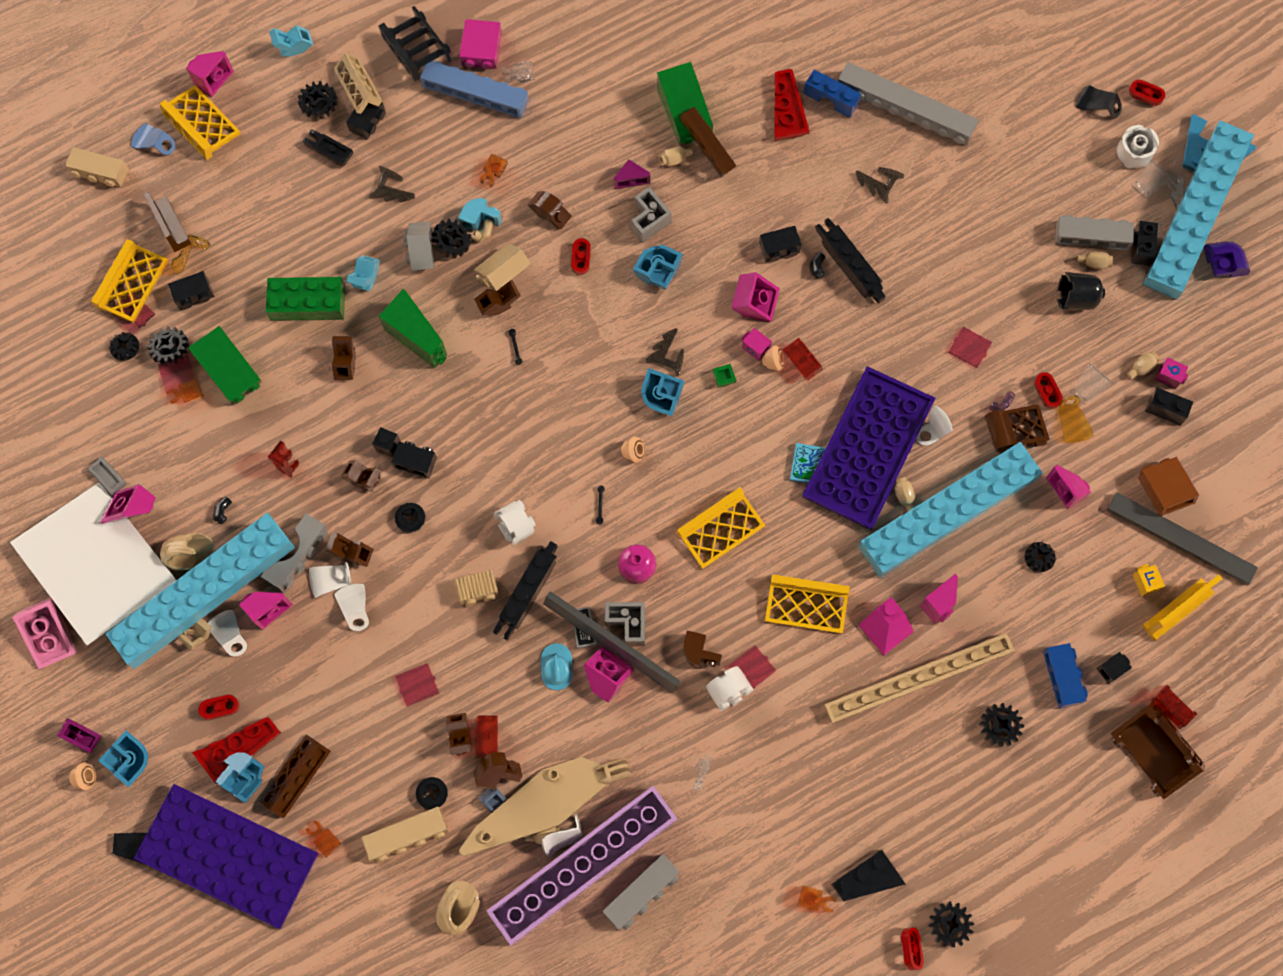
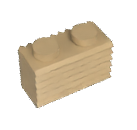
M492 570L454 579L459 602L461 605L465 604V607L473 606L476 604V601L483 599L484 602L492 601L495 599V596L499 595Z

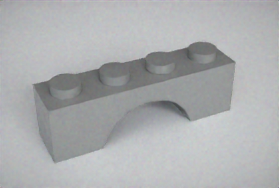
M307 513L295 528L300 540L297 552L288 560L277 561L261 575L264 581L283 593L286 589L289 590L295 576L304 570L305 562L308 558L313 557L317 550V545L323 542L328 535V528Z

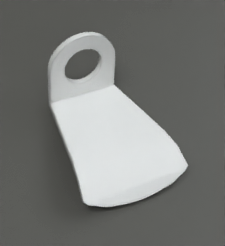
M934 406L931 409L928 424L922 426L916 438V441L922 446H929L953 430L948 415L940 407ZM923 431L929 432L931 439L929 441L921 440L920 433Z
M345 562V565L309 568V582L315 598L351 585L347 562Z
M352 584L339 589L334 595L349 628L354 631L364 630L369 624V619L365 612L366 593L364 584ZM361 618L364 620V624L361 626L353 625L355 619Z
M233 610L221 612L208 622L212 626L210 633L230 656H240L246 651L247 644L240 635L237 618ZM241 643L242 648L239 651L233 652L231 650L233 644Z
M577 813L574 814L577 828L551 833L542 839V848L546 856L551 857L559 849L575 844L584 838Z

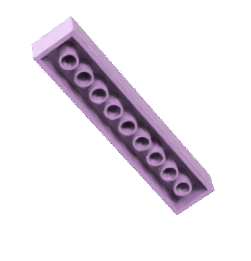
M651 786L489 908L487 913L508 943L513 946L677 821V817L654 786Z

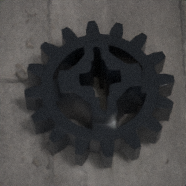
M314 81L312 86L306 84L307 89H301L302 95H298V104L302 113H306L308 118L312 115L315 120L317 116L323 119L324 114L329 117V111L334 112V106H337V95L333 87L330 88L328 83L323 86L322 81H319L318 85Z
M448 218L446 223L441 220L435 226L432 232V243H436L435 249H440L439 254L446 253L447 258L451 254L455 259L457 255L462 257L464 252L468 251L472 243L470 241L471 234H467L469 228L464 229L463 222L459 225L457 224V219L451 222L450 218Z
M168 326L166 331L159 329V334L153 333L155 338L149 339L151 344L147 345V348L150 350L148 353L154 362H159L160 365L166 362L170 366L172 361L177 364L178 358L184 359L182 354L188 353L186 348L190 345L187 342V336L182 330L178 331L176 327L171 330Z
M1001 703L998 708L996 704H993L992 710L990 708L985 710L987 715H981L984 721L980 722L979 725L983 726L984 729L980 733L987 734L985 740L991 739V745H995L998 742L999 747H1003L1004 743L1007 746H1011V740L1016 743L1018 741L1016 736H1022L1023 733L1019 729L1024 728V725L1020 724L1019 721L1023 717H1017L1018 710L1011 711L1012 705L1005 708L1004 703ZM998 712L1005 713L1007 716H1001ZM989 721L992 723L991 730L989 728ZM1004 722L1005 725L1000 729L998 725ZM996 735H1003L1007 738H999Z
M949 901L947 902V907L941 903L939 904L940 910L937 908L933 909L935 916H929L933 923L928 924V927H933L930 935H937L936 942L942 940V946L946 947L950 943V947L955 948L956 942L959 946H962V940H970L967 934H973L969 927L973 926L974 922H969L972 914H965L966 907L960 909V903L952 906V902ZM951 910V912H949V916H940L943 912ZM959 915L963 918L964 924L961 923ZM953 920L955 928L949 929L950 927L947 922ZM938 925H941L943 934L940 933ZM954 933H962L958 938L951 939Z

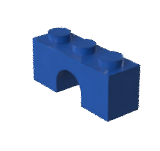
M815 69L805 82L803 93L818 102L822 97L831 100L835 105V111L851 118L859 105L861 93Z

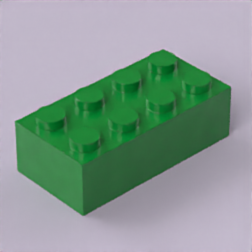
M342 277L267 278L265 312L270 321L344 320L346 285Z

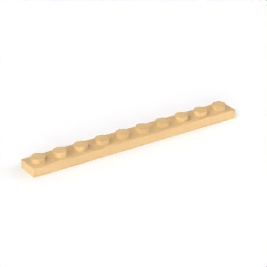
M1007 633L829 702L824 707L833 724L1011 654L1015 650Z

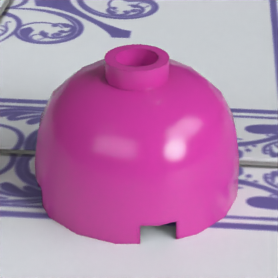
M640 544L630 545L625 548L618 560L619 573L626 581L634 584L648 581L654 575L657 566L653 552Z

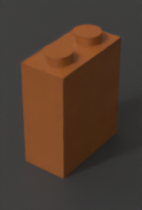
M1177 457L1172 459L1165 458L1156 465L1152 466L1150 464L1143 467L1138 477L1160 517L1195 504L1199 497L1197 490Z

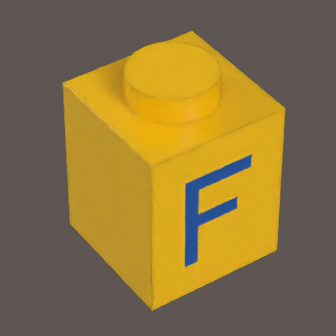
M1148 564L1142 565L1132 575L1141 597L1160 591L1165 587L1156 565L1150 567Z

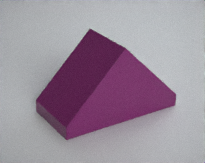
M630 159L614 177L615 189L651 184L650 172Z
M69 718L65 720L56 735L89 753L93 751L101 737L100 734Z

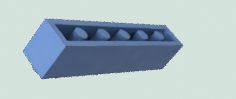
M431 61L426 64L420 77L422 87L521 119L529 102L528 91L523 88H515L505 82L499 83L489 77H481L470 71L459 70L455 66L449 67L439 61Z

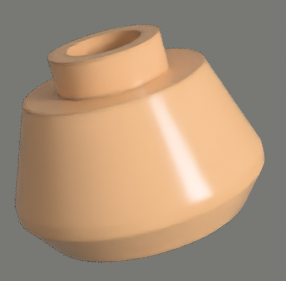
M775 345L766 350L764 355H762L763 365L768 369L780 371L784 367L782 349Z
M639 437L630 438L621 447V453L624 458L632 462L638 463L645 456V444Z
M86 762L80 763L71 770L69 781L75 788L89 790L96 781V771L90 764Z

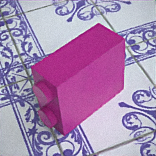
M465 19L460 50L461 66L497 69L502 34L500 22Z

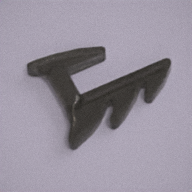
M379 166L381 177L375 191L369 194L370 199L385 197L384 202L399 198V202H405L415 198L414 193L385 186L388 178L403 181V178L398 173Z
M878 167L879 173L889 177L887 183L884 184L857 170L855 175L860 185L864 186L865 181L873 196H875L876 188L880 198L885 203L889 201L888 195L896 180L904 178V174L901 172Z
M675 328L662 336L665 340L653 346V350H660L652 353L646 359V363H661L672 368L676 376H679L684 360V349L680 350L675 362L665 358L678 332V329Z

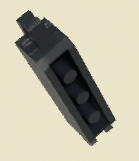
M827 218L824 222L829 231L826 232L820 224H817L815 229L822 238L823 247L862 297H872L878 304L883 302L886 296L882 291V280L840 226H835Z
M550 541L546 549L541 548L537 550L500 613L499 621L493 630L494 634L498 635L503 625L507 624L509 628L504 634V639L508 641L515 629H519L555 567L557 556L554 553L558 548L556 543Z

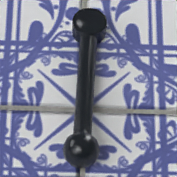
M510 329L509 336L512 337L516 355L515 363L521 365L522 359L519 356L515 338L516 331L515 329Z
M602 485L597 488L599 492V505L596 523L598 525L604 522L602 518V501L605 487Z

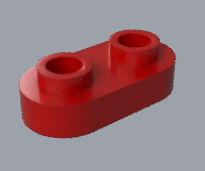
M1144 80L1133 81L1129 88V94L1133 98L1153 106L1160 105L1166 96L1165 91L1161 87Z
M579 238L572 245L571 267L575 274L583 275L590 269L591 245L587 239Z
M1047 372L1039 373L1034 380V386L1044 406L1049 409H1055L1061 404L1063 396L1051 374ZM1040 382H1045L1046 386L1041 385ZM1049 398H1053L1054 402H1050Z
M227 694L204 700L199 705L198 712L202 718L214 720L235 714L239 709L240 703L235 696ZM232 702V708L227 709V704ZM213 707V712L208 714V708Z
M915 927L905 928L900 937L903 947L904 964L910 971L920 970L923 967L924 959L919 931Z

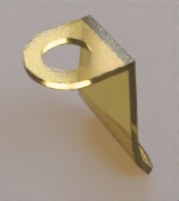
M188 234L191 244L183 248L179 256L172 260L171 268L173 272L179 275L184 270L192 246L208 249L210 243L207 240ZM196 241H201L206 245L198 244Z
M1069 396L1063 399L1058 408L1063 441L1067 443L1081 442L1093 436L1092 429L1079 407V396ZM1069 400H1075L1071 404H1065Z

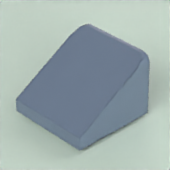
M497 788L495 790L487 789L478 797L491 813L507 800Z

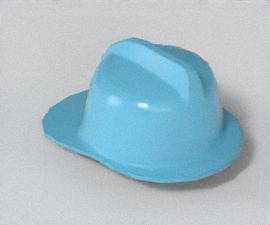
M551 644L544 649L541 655L542 680L552 690L565 689L573 677L572 655L570 650L563 644Z

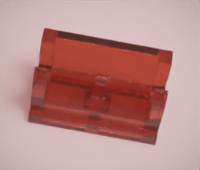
M797 338L783 349V352L805 379L810 380L823 371L822 365L800 338Z
M281 440L268 455L275 468L289 478H292V473L299 465L298 460L293 465L288 464L293 454L291 449L288 450L285 443Z
M1168 684L1150 700L1179 729L1185 727L1198 714L1170 690Z
M478 715L475 718V759H481L488 754L498 752V715Z

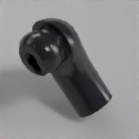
M818 252L809 264L810 272L816 279H821L824 276L821 263L826 256L821 252Z
M227 496L214 507L213 519L218 524H223L227 520L224 510L232 503Z

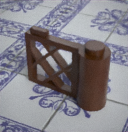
M1039 404L1006 411L996 410L985 415L995 451L1000 452V454L1019 442L1023 446L1034 444L1035 447L1046 445V441L1050 439ZM1028 411H1035V421L1025 416ZM1014 414L1021 418L1017 425L1010 421L1009 415ZM1023 420L1032 425L1029 432L1019 427ZM1034 427L1041 431L1043 437L1037 438L1031 434ZM1016 431L1026 436L1024 441L1017 442L1015 437Z

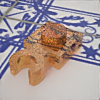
M491 153L483 167L486 173L481 175L480 182L483 184L486 179H489V187H492L494 185V177H501L508 165V161Z
M197 378L178 384L179 390L172 388L166 392L167 394L174 393L176 399L170 401L171 404L177 403L181 398H183L185 403L204 396Z
M315 820L314 823L317 825V830L312 832L307 828L306 832L316 837L312 843L327 858L342 843L329 828L323 832L322 824Z
M802 885L797 906L816 912L820 906L825 912L831 913L833 909L828 908L826 902L829 900L835 902L836 899L832 896L823 898L821 897L823 891Z

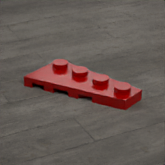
M793 69L776 71L774 75V141L809 134L810 130Z
M266 717L237 733L228 735L218 742L215 741L201 750H196L192 754L214 783L218 784L215 781L229 766L224 760L230 755L246 753L252 757L280 735L281 732L273 721Z

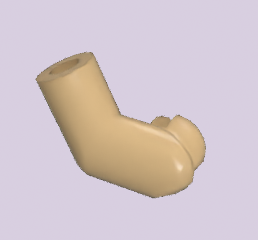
M486 219L482 230H474L472 232V239L475 242H482L489 238L494 222Z

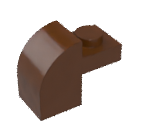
M538 191L527 204L538 217H546L558 230H561L572 217L562 206L563 202L546 191Z
M510 280L497 291L486 289L474 300L482 315L494 316L510 309V304L521 297L514 282Z
M333 336L334 358L332 369L334 380H353L356 353L355 347H353L352 336Z
M350 460L341 478L363 490L373 492L375 486L380 481L382 471L375 467L368 468L357 460Z
M332 532L326 547V551L333 554V557L364 567L368 566L374 550L362 542L349 540Z
M687 630L684 641V656L688 663L698 669L701 661L709 667L720 666L722 654L703 650L706 635Z
M461 713L446 716L450 755H463L471 751L472 742L467 714Z
M504 752L486 755L479 761L473 772L476 786L495 790L501 778L520 782L523 777L520 763L506 760Z

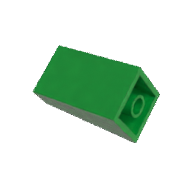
M691 61L657 72V92L679 145L683 143L688 144L694 140L679 119L684 112L689 111L693 107L697 109L713 132V123Z
M402 289L379 315L382 326L387 333L436 368L438 365L443 364L447 358L444 343L406 290Z
M220 326L188 347L231 404L234 402L238 404L245 398L244 395L249 391L253 393L261 387L259 385L262 383L261 379Z

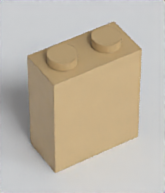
M507 243L474 269L477 274L475 277L481 285L484 284L488 289L492 288L497 291L531 265L522 249Z

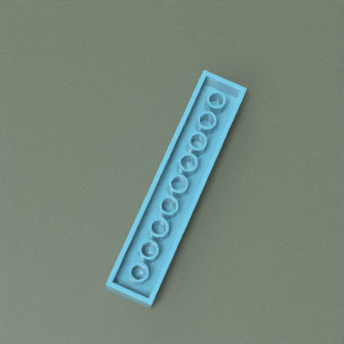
M1221 120L1213 129L1142 285L1174 299H1178L1183 293L1254 134Z
M1019 442L860 541L858 547L879 578L1037 481L1043 472L1022 443Z
M267 512L107 632L106 636L126 664L136 669L296 547Z

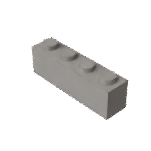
M1071 215L1060 216L1056 222L1055 244L1129 251L1134 241V223L1126 220L1111 221L1106 218L1091 219L1090 217L1077 218Z
M662 854L603 910V913L619 931L622 928L627 930L634 923L632 918L637 914L641 916L649 909L647 904L652 899L656 902L664 894L662 890L667 885L672 887L679 880L677 876L680 872Z

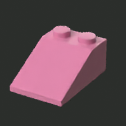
M52 598L20 610L12 617L38 669L76 654L64 615Z

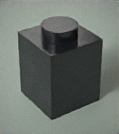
M380 427L372 445L376 451L393 457L398 442H401L397 433Z
M1118 652L1096 669L1109 685L1132 667L1128 657Z

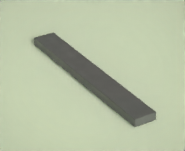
M1117 492L1107 508L1109 512L1246 585L1251 583L1258 569L1257 566L1163 516L1160 517L1159 514Z
M549 592L543 605L669 692L673 693L680 683L679 679L554 593Z

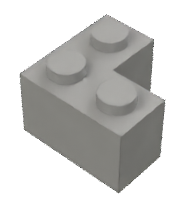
M650 187L635 196V207L641 214L631 220V230L643 243L672 223V213Z
M431 221L409 223L408 230H405L404 245L409 250L406 258L407 264H411V271L434 269Z
M605 602L606 627H625V643L629 646H645V602Z

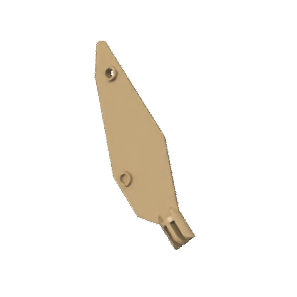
M580 757L543 769L474 828L461 846L460 854L467 856L561 825L608 784L632 777L629 765L626 764L627 759L622 758L602 765ZM486 836H490L488 841H484Z

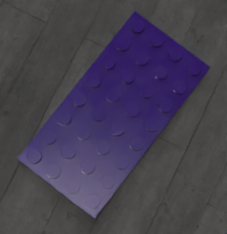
M867 366L802 498L872 531L936 398Z
M173 784L134 859L278 929H282L319 853Z

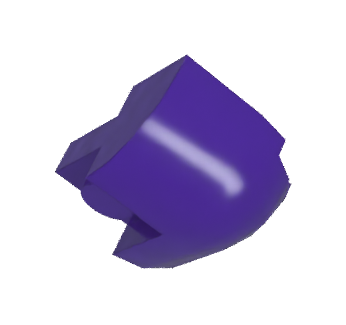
M1231 241L1204 245L1207 263H1211L1214 277L1230 275V278L1249 275L1250 267L1248 260L1240 245Z

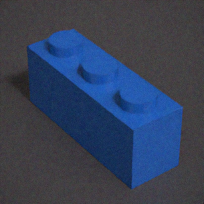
M1070 643L1046 648L1043 654L1059 709L1086 702L1088 693L1086 687L1082 686V672L1080 667L1076 665L1075 659L1077 656L1075 649L1071 648Z

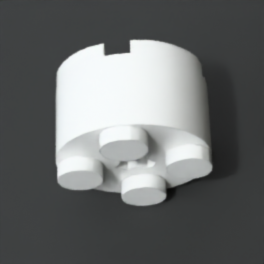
M1134 125L1126 130L1117 146L1118 158L1129 169L1144 167L1156 153L1159 138L1151 128L1147 129L1143 125Z
M521 500L513 501L494 512L495 520L497 518L500 520L498 524L499 529L508 542L512 541V546L533 535L535 531L533 527L536 526L533 518L526 515L524 511L525 506Z
M738 666L725 671L724 675L721 677L717 676L706 686L708 693L720 711L727 709L730 704L733 706L737 705L743 700V695L747 696L754 691Z

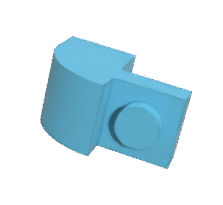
M294 26L287 33L275 28L269 31L272 44L280 49L282 56L298 55L313 46L309 30L300 26Z
M483 198L473 199L466 203L458 217L459 223L463 222V227L469 228L472 231L478 230L482 220H492L493 224L498 226L502 221L501 212L494 207H488L487 199Z
M364 255L358 257L355 271L348 275L347 282L351 283L352 287L370 291L378 274L380 260Z

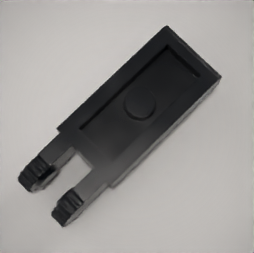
M312 129L309 134L317 142L315 143L307 138L303 140L304 145L343 167L354 153L347 146Z

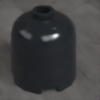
M1065 272L1066 275H1061L1057 287V291H1061V299H1057L1060 309H1095L1105 297V288H1103L1101 280L1095 275Z

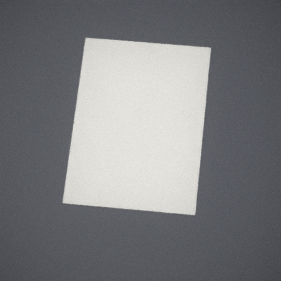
M97 483L10 542L86 645L103 635L177 581L128 518L105 524L100 522L112 500L100 483Z

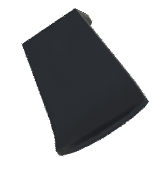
M1089 85L1080 93L1076 108L1081 110H1108L1112 118H1117L1121 113L1122 103L1118 94L1100 90ZM1117 103V104H1118V111H1117V113L1115 114V113H1114V106H1115V104Z

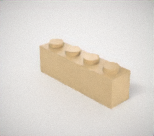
M436 807L362 837L369 860L380 863L387 860V856L395 853L397 856L407 852L406 848L413 845L415 848L423 846L428 839L438 840L443 838L449 830L441 808Z

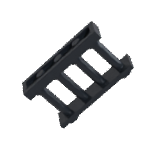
M413 6L414 17L394 28H388L385 23L378 25L384 41L415 82L420 79L418 72L420 67L442 55L448 63L451 62L449 55L451 50L447 43H442L427 23L424 13L418 11ZM417 23L422 27L402 39L395 38L398 33ZM424 34H427L430 38L410 50L403 49L404 45ZM434 44L438 48V50L418 61L411 60L412 56Z

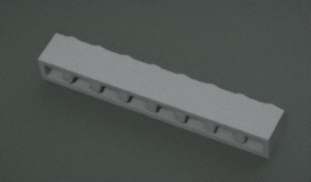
M847 62L838 79V82L861 93L860 100H865L877 108H883L893 115H899L909 122L917 123L924 129L935 131L940 136L951 138L958 144L968 145L979 119Z

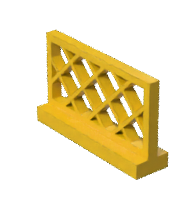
M196 85L171 101L167 102L164 100L160 103L161 112L164 117L206 160L213 157L212 153L241 134L240 130ZM196 93L199 99L191 100L189 96ZM178 103L185 104L184 109H176L174 106ZM188 104L198 105L197 111L187 110ZM200 106H209L210 112L200 111ZM186 114L196 115L195 121L186 120ZM199 116H209L208 122L198 121ZM212 117H220L221 123H212ZM197 126L207 127V132H198ZM210 127L220 128L219 134L209 133ZM223 128L231 129L233 131L229 135L222 134ZM209 138H219L218 142L214 145L208 142Z
M126 239L91 302L99 310H105L134 323L169 260ZM137 251L144 253L146 259L135 262L134 257ZM159 260L162 262L158 268H151V261ZM147 263L149 270L139 273L137 266ZM135 267L137 274L126 277L125 272L127 269ZM151 274V282L143 285L141 277ZM138 278L141 286L130 289L128 281ZM126 282L128 290L118 293L117 286ZM142 290V298L134 300L132 293ZM130 294L131 302L121 304L119 297ZM117 298L119 306L113 308L106 306L109 300ZM133 305L134 312L132 316L124 314L123 308Z
M739 487L683 525L675 533L682 539L700 567L704 569L766 525L745 497L744 491ZM741 500L746 505L745 514L735 512L736 504ZM722 513L731 514L730 525L719 523ZM734 515L745 517L743 527L733 525ZM747 517L754 518L759 526L755 529L746 528ZM706 524L716 525L714 535L703 533ZM718 526L729 527L727 538L717 536ZM732 528L742 530V536L739 540L730 539ZM692 534L700 535L699 546L691 545L687 537ZM703 536L714 538L712 549L701 547ZM716 539L726 540V549L723 551L716 550ZM700 549L711 551L710 560L703 563L699 557Z
M772 574L765 622L843 633L850 586ZM774 587L782 588L786 593V596L780 601H777L773 596ZM796 591H801L806 599L797 605L790 595ZM805 592L813 593V594H811V595L808 597ZM815 594H821L825 602L816 608L810 598ZM789 597L795 607L786 613L779 603ZM834 597L843 598V605L837 611L829 602ZM772 599H773L774 602L776 603V604H774L773 606H771V604H772ZM808 600L814 610L805 616L799 606ZM827 603L834 613L825 619L818 609ZM776 605L784 614L779 619L770 618V611ZM797 608L803 618L798 622H793L788 614ZM816 611L823 621L817 625H812L807 617ZM835 614L840 620L839 629L831 628L827 623V620ZM786 616V618H787L789 621L781 620V619ZM805 619L808 624L800 622H802Z
M1218 574L1207 583L1201 578L1144 623L1142 628L1156 641L1215 594L1211 588L1223 578Z

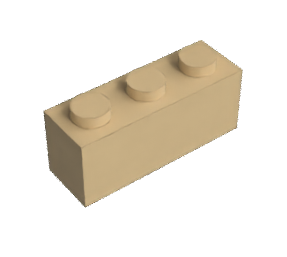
M75 147L72 148L65 167L73 177H84L94 183L99 181L110 187H122L129 170L124 160Z

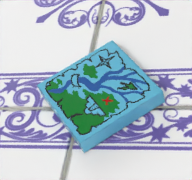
M796 443L790 480L809 483L826 448Z

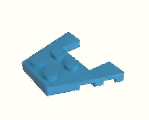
M1192 114L1189 120L1190 125L1182 167L1194 173L1208 140L1200 136L1207 121ZM1250 143V146L1245 154L1244 159L1249 154H1251L1257 146Z

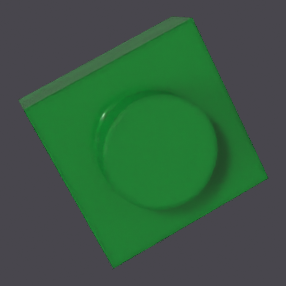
M731 364L713 369L718 388L736 383L737 380Z

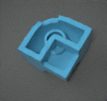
M664 245L652 246L642 252L633 268V272L643 282L649 285L652 283L667 290L673 277L675 278L679 270L683 254Z
M648 368L641 390L643 401L649 408L673 416L685 381Z
M126 730L98 761L129 787L147 766L148 753L144 745Z
M235 753L224 760L229 766L220 774V777L215 782L246 803L263 781L261 775L264 766L246 753Z

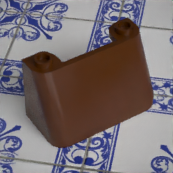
M1153 701L1111 732L1113 743L1118 748L1127 749L1152 780L1153 786L1150 788L1157 797L1161 796L1163 800L1205 769V764Z

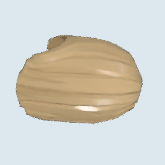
M202 533L171 537L162 544L160 552L161 561L173 570H191L212 554L214 543L211 538Z
M455 881L444 892L436 912V922L443 933L447 935L460 934L473 922L480 904L478 892L473 885L465 881Z

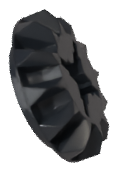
M122 332L119 335H115L114 339L110 341L109 350L115 359L126 361L132 359L138 353L140 345L136 336L130 332ZM120 342H124L126 344L128 351H126V349L121 348Z
M405 503L395 513L397 527L403 532L409 533L419 531L424 525L426 518L423 508L416 503ZM414 512L413 517L416 519V521L411 520L409 523H407L408 520L405 516H410Z
M1043 541L1034 542L1029 545L1024 555L1028 567L1036 572L1050 570L1057 559L1055 550L1051 548L1050 544L1043 543ZM1038 552H1040L1041 554H1047L1043 558L1044 562L1041 559H1034L1038 555Z
M436 777L425 778L416 788L418 803L428 810L441 807L445 804L448 797L446 784ZM429 786L434 791H439L435 794V801L431 797L426 796L429 793Z

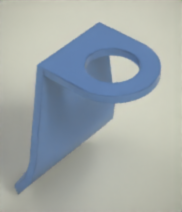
M145 123L135 132L131 146L136 149L155 147L162 154L169 155L175 149V142L165 131ZM164 140H168L171 144L170 149L167 151L162 147Z

